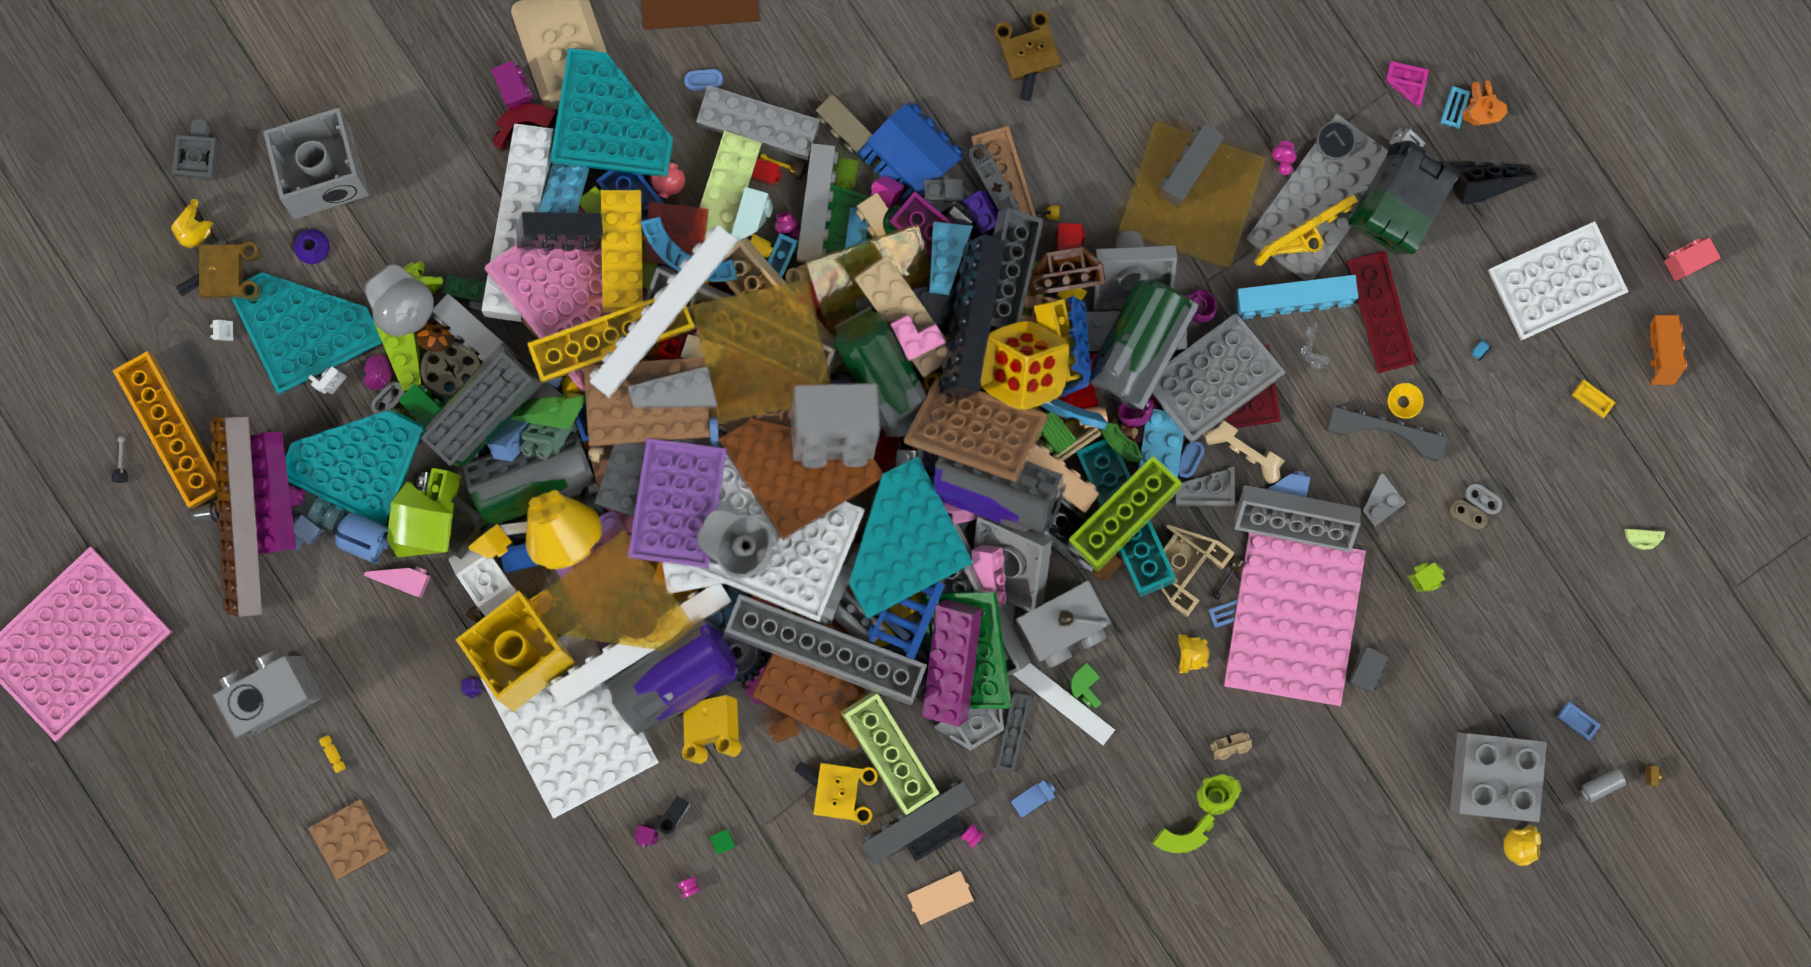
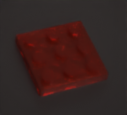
M649 202L647 220L661 217L670 238L682 250L693 256L695 253L692 251L699 242L703 244L706 240L709 209ZM645 236L643 262L667 264L660 258Z

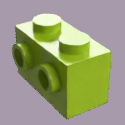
M1428 561L1415 566V571L1408 575L1417 593L1433 591L1442 586L1441 582L1445 580L1443 576L1445 572L1439 564L1436 565L1435 562L1428 563Z

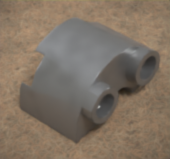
M963 202L954 206L946 217L953 224L973 226L972 230L977 226Z

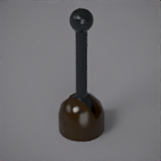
M1234 555L1229 562L1231 570L1218 591L1213 593L1214 599L1220 598V593L1232 574L1241 571L1247 563Z

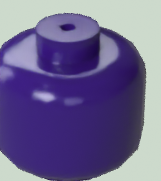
M468 677L461 683L462 693L465 696H469V698L477 697L476 694L482 692L481 681L476 677Z

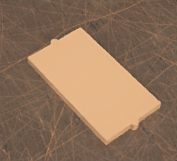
M961 871L907 894L913 907L912 911L916 913L920 925L974 901L968 889L969 884L965 882Z

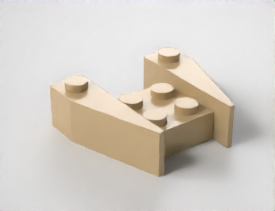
M1167 525L1165 529L1173 534V537L1163 550L1176 577V583L1159 590L1174 609L1188 617L1200 600L1186 591L1184 587L1205 559L1222 570L1234 555V552L1217 540Z

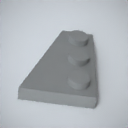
M1234 467L1202 478L1183 482L1182 488L1175 494V506H1235Z

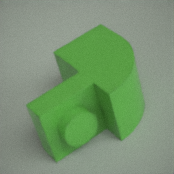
M1088 663L1082 665L1073 674L1070 688L1076 699L1082 694L1084 696L1082 698L1084 703L1089 708L1091 706L1096 708L1101 702L1091 692L1089 687L1100 677Z

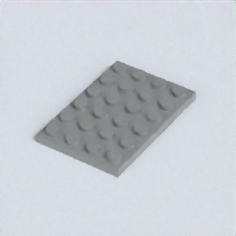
M1235 313L1168 362L1152 395L1188 440L1193 443L1285 375V371L1238 314Z

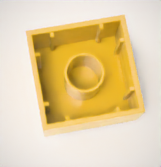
M520 591L455 639L496 700L512 712L547 687L552 680L561 676L576 664L537 606Z

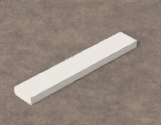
M1031 663L1021 671L1013 674L1100 744L1104 745L1115 731L1114 728Z

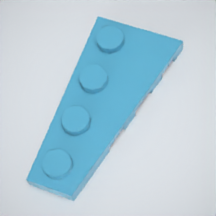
M941 222L933 223L929 293L949 295L963 256V248L968 242L973 226Z

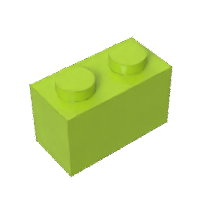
M432 468L426 496L433 501H437L450 512H453L461 475L447 470Z

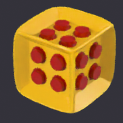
M1029 321L1013 323L991 332L988 337L981 376L982 388L993 397L1017 409H1031L1056 399L1062 394L1066 383L1069 363L1068 343L1049 329Z

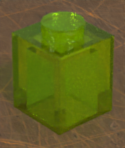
M840 158L835 180L839 187L845 189L855 188L859 161Z

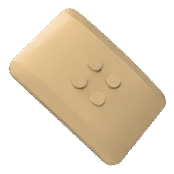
M518 1L512 6L511 12L543 106L557 111L559 109L568 48L607 53L590 1Z

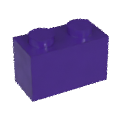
M979 190L965 199L964 202L982 235H991L995 230L998 210L988 192Z

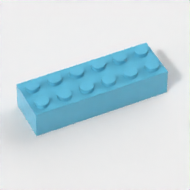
M1356 275L1241 288L1237 289L1233 297L1235 313L1242 320L1252 319L1253 316L1261 314V317H1270L1276 312H1280V315L1292 314L1295 310L1305 313L1319 307V310H1328L1334 305H1338V308L1350 307L1358 299Z

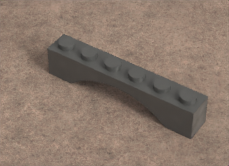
M1337 405V407H1333L1330 410L1325 429L1326 432L1346 436L1361 430L1385 431L1406 441L1419 457L1437 462L1443 459L1448 438L1443 437L1441 432H1425L1424 428L1419 426L1406 427L1404 422L1396 420L1393 423L1386 421L1387 418L1375 415L1373 418L1367 416V412L1356 410V413L1348 411V407Z

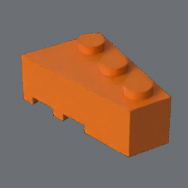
M1655 315L1650 323L1651 348L1654 349L1655 360H1651V367H1655V377L1651 379V385H1675L1683 371L1687 368V359L1684 358L1683 354L1685 342L1681 337L1683 324L1680 323L1679 315Z

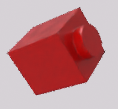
M757 158L751 177L754 181L775 187L776 182H780L783 171H780V165Z

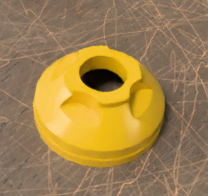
M1402 383L1390 391L1387 404L1395 416L1408 419L1416 416L1421 411L1424 398L1418 387L1410 383ZM1401 396H1405L1409 400V404L1405 408L1400 407L1398 404V399Z

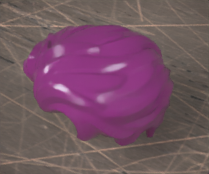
M1196 289L1192 294L1186 295L1188 299L1199 305L1191 320L1206 323L1215 316L1217 304L1212 293L1207 290Z
M382 353L372 355L367 359V363L363 368L366 371L363 381L367 388L378 390L386 387L393 376L389 359Z
M1148 399L1144 409L1140 410L1129 408L1121 403L1118 406L1117 414L1126 426L1139 427L1150 419L1154 404Z

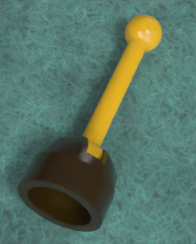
M766 154L759 156V159L790 169L791 175L797 179H801L805 172V164L796 162L790 166L771 159Z

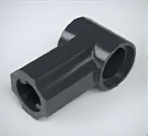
M676 796L668 810L659 820V830L664 834L673 833L691 807V804ZM666 819L671 820L673 823V827L669 831L664 830L662 827V823Z

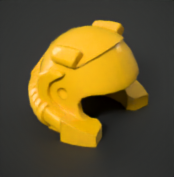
M1178 635L1181 652L1180 673H1188L1189 670L1201 669V667L1207 668L1210 656L1207 646L1208 640L1206 638L1200 640V638H1188L1187 635Z

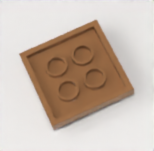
M363 799L308 828L336 880L390 851Z

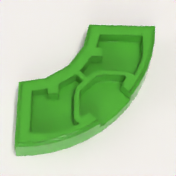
M1107 423L1105 429L1100 428L1107 442L1119 455L1133 462H1138L1142 459L1136 442L1128 439L1120 431L1116 423Z

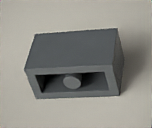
M1364 647L1348 683L1371 693L1373 690H1377L1381 682L1379 677L1388 668L1389 662L1387 660L1389 657L1372 648Z

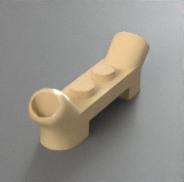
M1221 421L1204 434L1206 444L1213 445L1228 442L1230 443V449L1238 454L1240 451L1247 454L1245 458L1253 464L1259 462L1265 483L1272 484L1281 480L1279 468L1285 460L1268 449L1263 455L1234 437L1238 430L1226 421Z

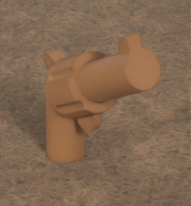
M1116 418L1110 421L1111 423H1116L1125 436L1135 438L1138 434L1136 428H1127L1122 423L1119 425Z

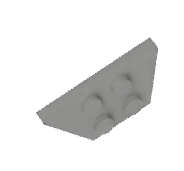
M969 709L968 720L959 727L942 722L934 727L971 751L1004 730L1002 709Z

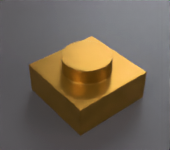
M1645 765L1646 785L1659 786V781L1662 780V772L1659 766Z

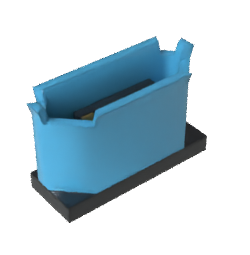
M1484 339L1470 353L1478 361L1493 347Z

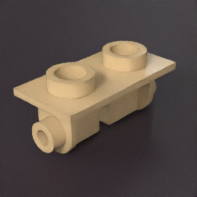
M1248 732L1231 735L1232 743H1228L1226 737L1213 741L1210 747L1212 752L1214 751V760H1224L1232 754L1248 752L1252 748V740H1250Z

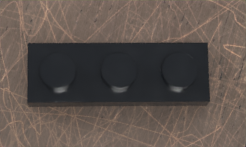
M957 814L908 843L906 847L916 862L962 834L966 829Z

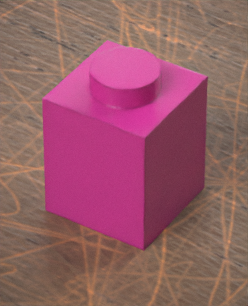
M884 175L873 182L871 195L878 193L886 207L890 209L899 202L904 185Z

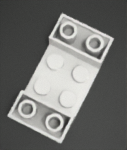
M467 546L448 559L456 576L485 616L518 592L516 587L509 582L494 558H486L471 551Z

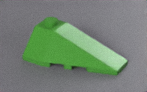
M566 393L529 399L510 419L569 430L586 401V395Z

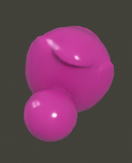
M1281 141L1279 146L1274 148L1272 156L1281 163L1279 165V172L1282 175H1288L1294 170L1291 164L1296 160V153L1293 143Z
M789 211L777 214V221L774 225L776 233L778 235L780 233H788V237L798 241L801 230L797 229L799 226L798 220Z

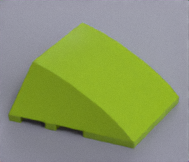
M407 481L391 502L387 542L397 558L448 552L453 513L437 501L428 498L425 492L419 491L413 486V483Z

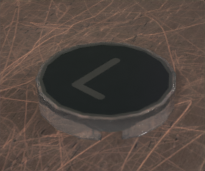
M1331 121L1325 124L1319 130L1316 137V146L1319 153L1331 160L1346 158L1353 151L1356 144L1352 128L1341 121Z

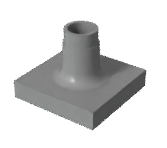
M1126 231L1116 237V248L1096 249V258L1104 266L1106 284L1093 286L1092 302L1094 312L1122 310L1135 284L1141 280H1156L1174 289L1177 266L1176 246L1145 247L1140 233Z
M977 516L974 549L982 544L1003 548L1006 601L1029 612L1044 604L1052 540L1039 535L1035 531L1028 530L1023 532L982 516Z

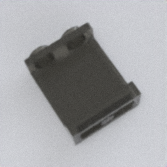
M455 495L451 500L456 506L452 512L449 549L445 553L451 558L455 555L462 559L469 550L468 546L478 539L489 523L485 522L479 512Z

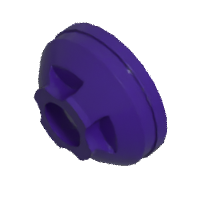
M306 229L295 238L294 252L302 262L311 265L318 264L328 256L330 243L327 236L321 231ZM309 239L315 242V247L310 251L304 248L305 241Z

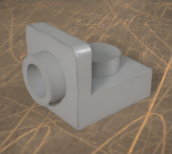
M1408 128L1396 130L1389 142L1393 145L1395 142L1411 140L1421 147L1425 144L1419 136Z

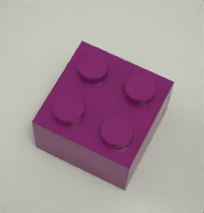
M512 60L491 69L508 109L522 104H533L531 98L534 96L527 82H523L526 80V77L520 65H515Z

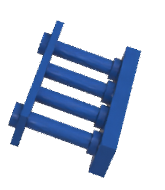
M937 582L935 586L931 585L921 590L930 597L928 604L924 603L922 605L908 598L898 602L920 612L919 614L923 615L920 623H914L887 612V609L881 611L876 625H871L868 631L869 642L873 643L875 637L903 648L907 652L906 657L913 660L945 585ZM886 619L912 630V633L915 634L913 640H908L907 642L879 630L882 620Z

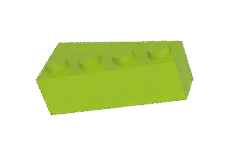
M374 322L403 392H406L414 383L419 386L424 385L421 378L422 361L420 358V347L416 341L415 332L396 337L383 332Z

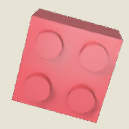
M1701 237L1668 254L1670 258L1664 262L1674 281H1677L1719 260L1721 257L1711 239L1703 240Z

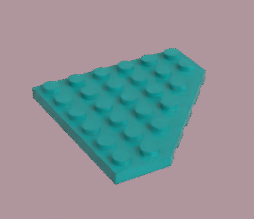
M568 48L551 163L668 177L673 137L664 128L639 93L633 88L606 52Z
M264 272L245 280L252 281L260 286L262 294L259 299L251 301L247 298H231L279 395L310 380L308 378L310 375L317 377L323 374L326 369L335 368L383 344L373 317L367 307ZM250 286L247 289L248 296L254 293V286Z
M387 409L293 441L285 457L288 482L351 513L359 514L386 526L390 518L391 502L401 490L423 434L424 425L392 409Z
M918 456L882 474L879 482L880 484L865 527L863 539L848 582L867 619L973 563Z

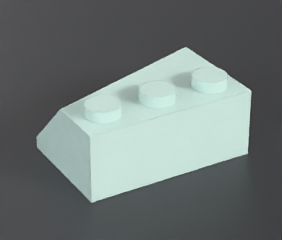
M745 187L731 233L737 239V242L757 232L766 222V218L771 217L773 206L768 193Z

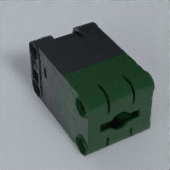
M1411 140L1395 142L1389 148L1383 163L1379 167L1356 211L1351 216L1348 225L1396 255L1414 254L1419 249L1453 184L1458 179L1460 171L1446 162L1432 159L1426 155V149Z

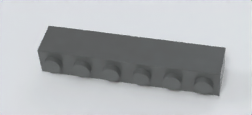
M958 780L948 785L949 789L943 793L941 790L938 791L939 794L933 797L931 801L924 803L907 815L902 813L897 817L899 819L893 824L888 822L881 826L882 831L875 834L872 832L865 836V841L862 845L874 864L878 863L975 803L976 801L964 781L960 783Z

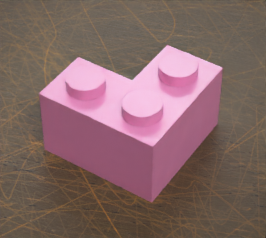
M909 314L890 322L908 360L945 343L936 323L917 331Z

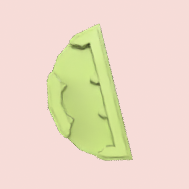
M1624 529L1628 542L1641 550L1653 549L1663 540L1665 531Z

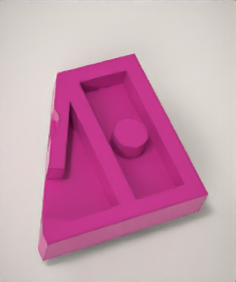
M1391 61L1386 82L1416 107H1420L1429 70Z

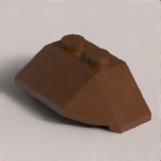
M1085 247L1046 253L1031 272L1029 281L1031 296L1106 284L1103 263Z

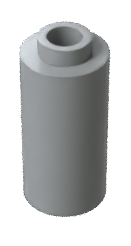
M1616 767L1581 785L1582 790H1580V794L1585 801L1588 800L1592 803L1624 787L1627 783L1621 771Z

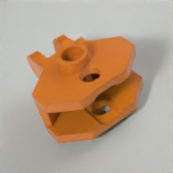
M1490 80L1483 82L1484 96L1481 95L1480 84L1478 82L1472 83L1473 98L1470 99V104L1462 113L1463 120L1473 126L1500 122L1507 114V105L1498 100L1496 94L1493 95Z

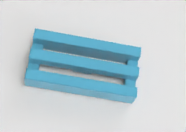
M1455 86L1451 87L1440 124L1454 127L1457 130L1460 128L1463 119L1462 112L1467 107L1471 94L1470 91ZM1458 92L1450 118L1446 120L1454 94ZM1462 94H1464L1465 97L1459 112L1457 122L1455 123L1453 122L1461 96Z

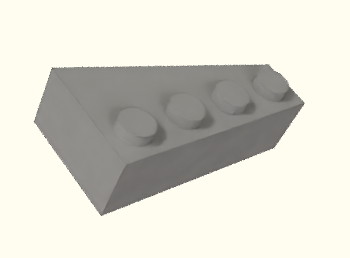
M707 367L628 387L634 409L718 408Z

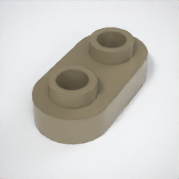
M1463 500L1455 501L1450 505L1449 513L1455 520L1475 530L1486 526L1488 518L1482 510ZM1459 506L1464 509L1462 514L1458 512ZM1476 516H1479L1481 518L1480 523H1477L1475 521Z

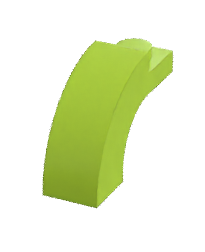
M1206 812L1197 825L1185 834H1173L1163 827L1151 843L1171 853H1185L1195 850L1208 840L1203 832H1208L1215 823L1212 821L1215 818Z

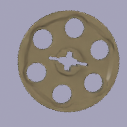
M453 342L450 347L457 350V354L454 356L447 355V350L441 352L428 350L422 359V381L430 392L439 397L450 398L463 384L462 378L464 376H471L480 366L477 355L459 342ZM436 356L439 358V362L431 364L428 361L429 358ZM471 358L474 363L466 366L463 364V360ZM447 364L451 369H454V376L453 373L447 371ZM430 374H435L438 376V380L430 382L427 377ZM446 384H453L455 389L452 392H447L444 386Z

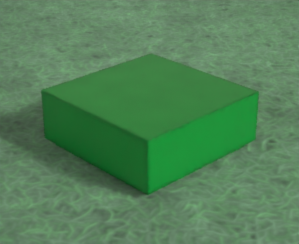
M728 829L709 837L717 855L736 847Z

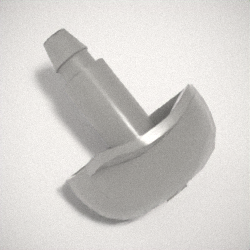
M396 264L387 265L365 284V293L372 307L373 320L386 334L398 337L414 333L426 324L433 312L434 298L428 287L424 283L412 278L404 269Z
M722 510L713 511L708 515L697 537L700 548L714 559L726 574L738 579L750 578L756 574L761 575L762 570L768 568L767 563L772 561L771 555L774 554L773 548L776 546L769 525L762 519L755 516H741Z

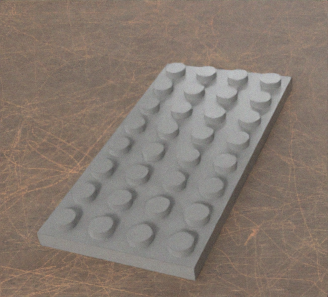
M1338 114L1334 116L1331 122H1341L1352 130L1355 140L1352 151L1342 158H1331L1321 151L1317 140L1245 239L1259 250H1262L1267 244L1346 197L1355 195L1358 202L1353 204V209L1346 213L1341 211L1336 214L1338 218L1329 223L1324 221L1316 226L1323 240L1321 250L1313 253L1299 252L1270 256L1303 281L1314 279L1351 228L1348 225L1349 220L1359 206L1388 152L1386 148ZM1312 238L1308 242L1309 247L1312 249L1316 247V241Z

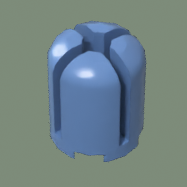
M350 513L343 518L337 528L338 532L335 535L336 546L340 550L366 561L378 564L381 561L378 557L384 549H388V526L356 513Z

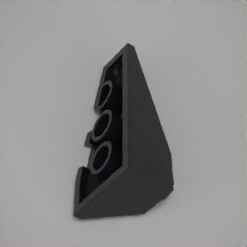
M1471 161L1450 163L1452 167L1460 171L1458 179L1453 184L1454 194L1462 204L1482 202L1538 178V175L1529 165L1505 164L1504 167L1494 166L1493 163H1486V166L1475 165V162Z

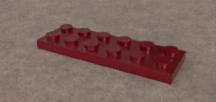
M1382 251L1348 260L1346 263L1350 275H1356L1357 302L1377 374L1417 364L1386 252Z

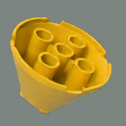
M556 490L544 493L530 500L527 518L526 550L535 564L546 566L547 569H562L580 562L591 553L590 549L595 542H599L602 533L601 519L592 507L559 494Z

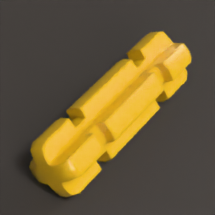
M326 735L319 739V743L322 747L324 746V752L330 764L333 763L334 771L336 773L341 772L346 766L343 761H340L341 756L335 745L331 744L333 742L331 737Z

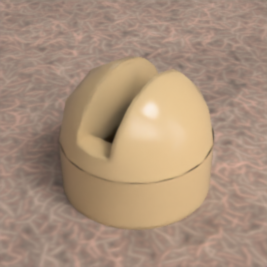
M599 446L592 447L588 452L589 459L601 463L604 457V448Z

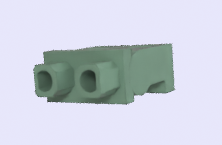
M575 420L569 430L531 423L526 432L521 435L524 443L520 449L525 456H531L535 451L539 458L547 459L550 454L557 455L559 453V448L564 445L567 436L570 433H575L578 426Z

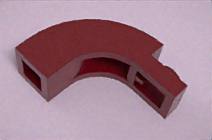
M538 104L515 106L506 111L496 122L501 131H497L494 135L493 145L503 152L513 134L514 124L552 128L558 115L553 110Z

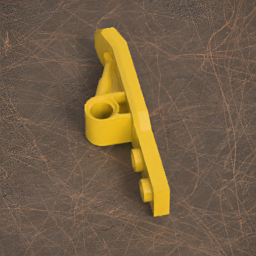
M1355 195L1346 197L1267 244L1255 258L1254 263L1256 266H1262L1270 256L1278 254L1313 253L1321 250L1323 240L1316 226L1324 221L1329 223L1338 218L1336 214L1341 211L1346 213L1353 209V204L1358 202ZM1311 238L1316 241V247L1314 249L1310 248L1308 245V242Z

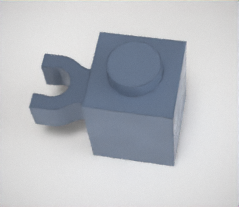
M307 515L297 516L293 520L294 534L296 535V549L293 551H298L304 542L308 545H313L325 529Z

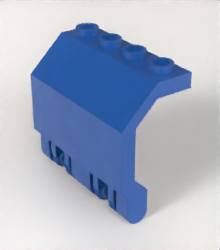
M912 102L906 103L891 115L857 153L862 160L866 159L865 163L867 165L871 164L879 156L882 161L875 167L874 172L876 174L879 173L878 176L880 178L885 175L902 185L906 183L910 187L902 195L901 199L903 201L908 199L914 191L924 198V180H939L950 168L965 158L962 154L963 150L957 144L953 145L948 140L950 137L943 130L939 131L935 127L936 123L928 116L926 117L921 112V107Z
M1074 296L1067 298V302L1071 304L1072 309L1071 312H1068V320H1070L1071 326L1069 337L1074 339V347H1071L1070 350L1073 351L1071 355L1076 359V364L1072 365V369L1082 374V377L1067 381L1059 397H1064L1087 387L1091 374L1085 302Z

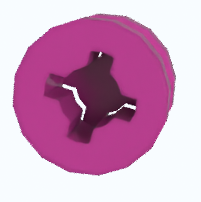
M972 823L960 838L966 840L969 846L973 848L985 834L982 831H978L976 825Z
M695 876L677 883L678 888L682 889L683 898L701 891L700 886L696 884Z

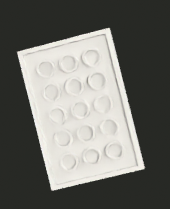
M1595 221L1488 270L1521 341L1628 292Z

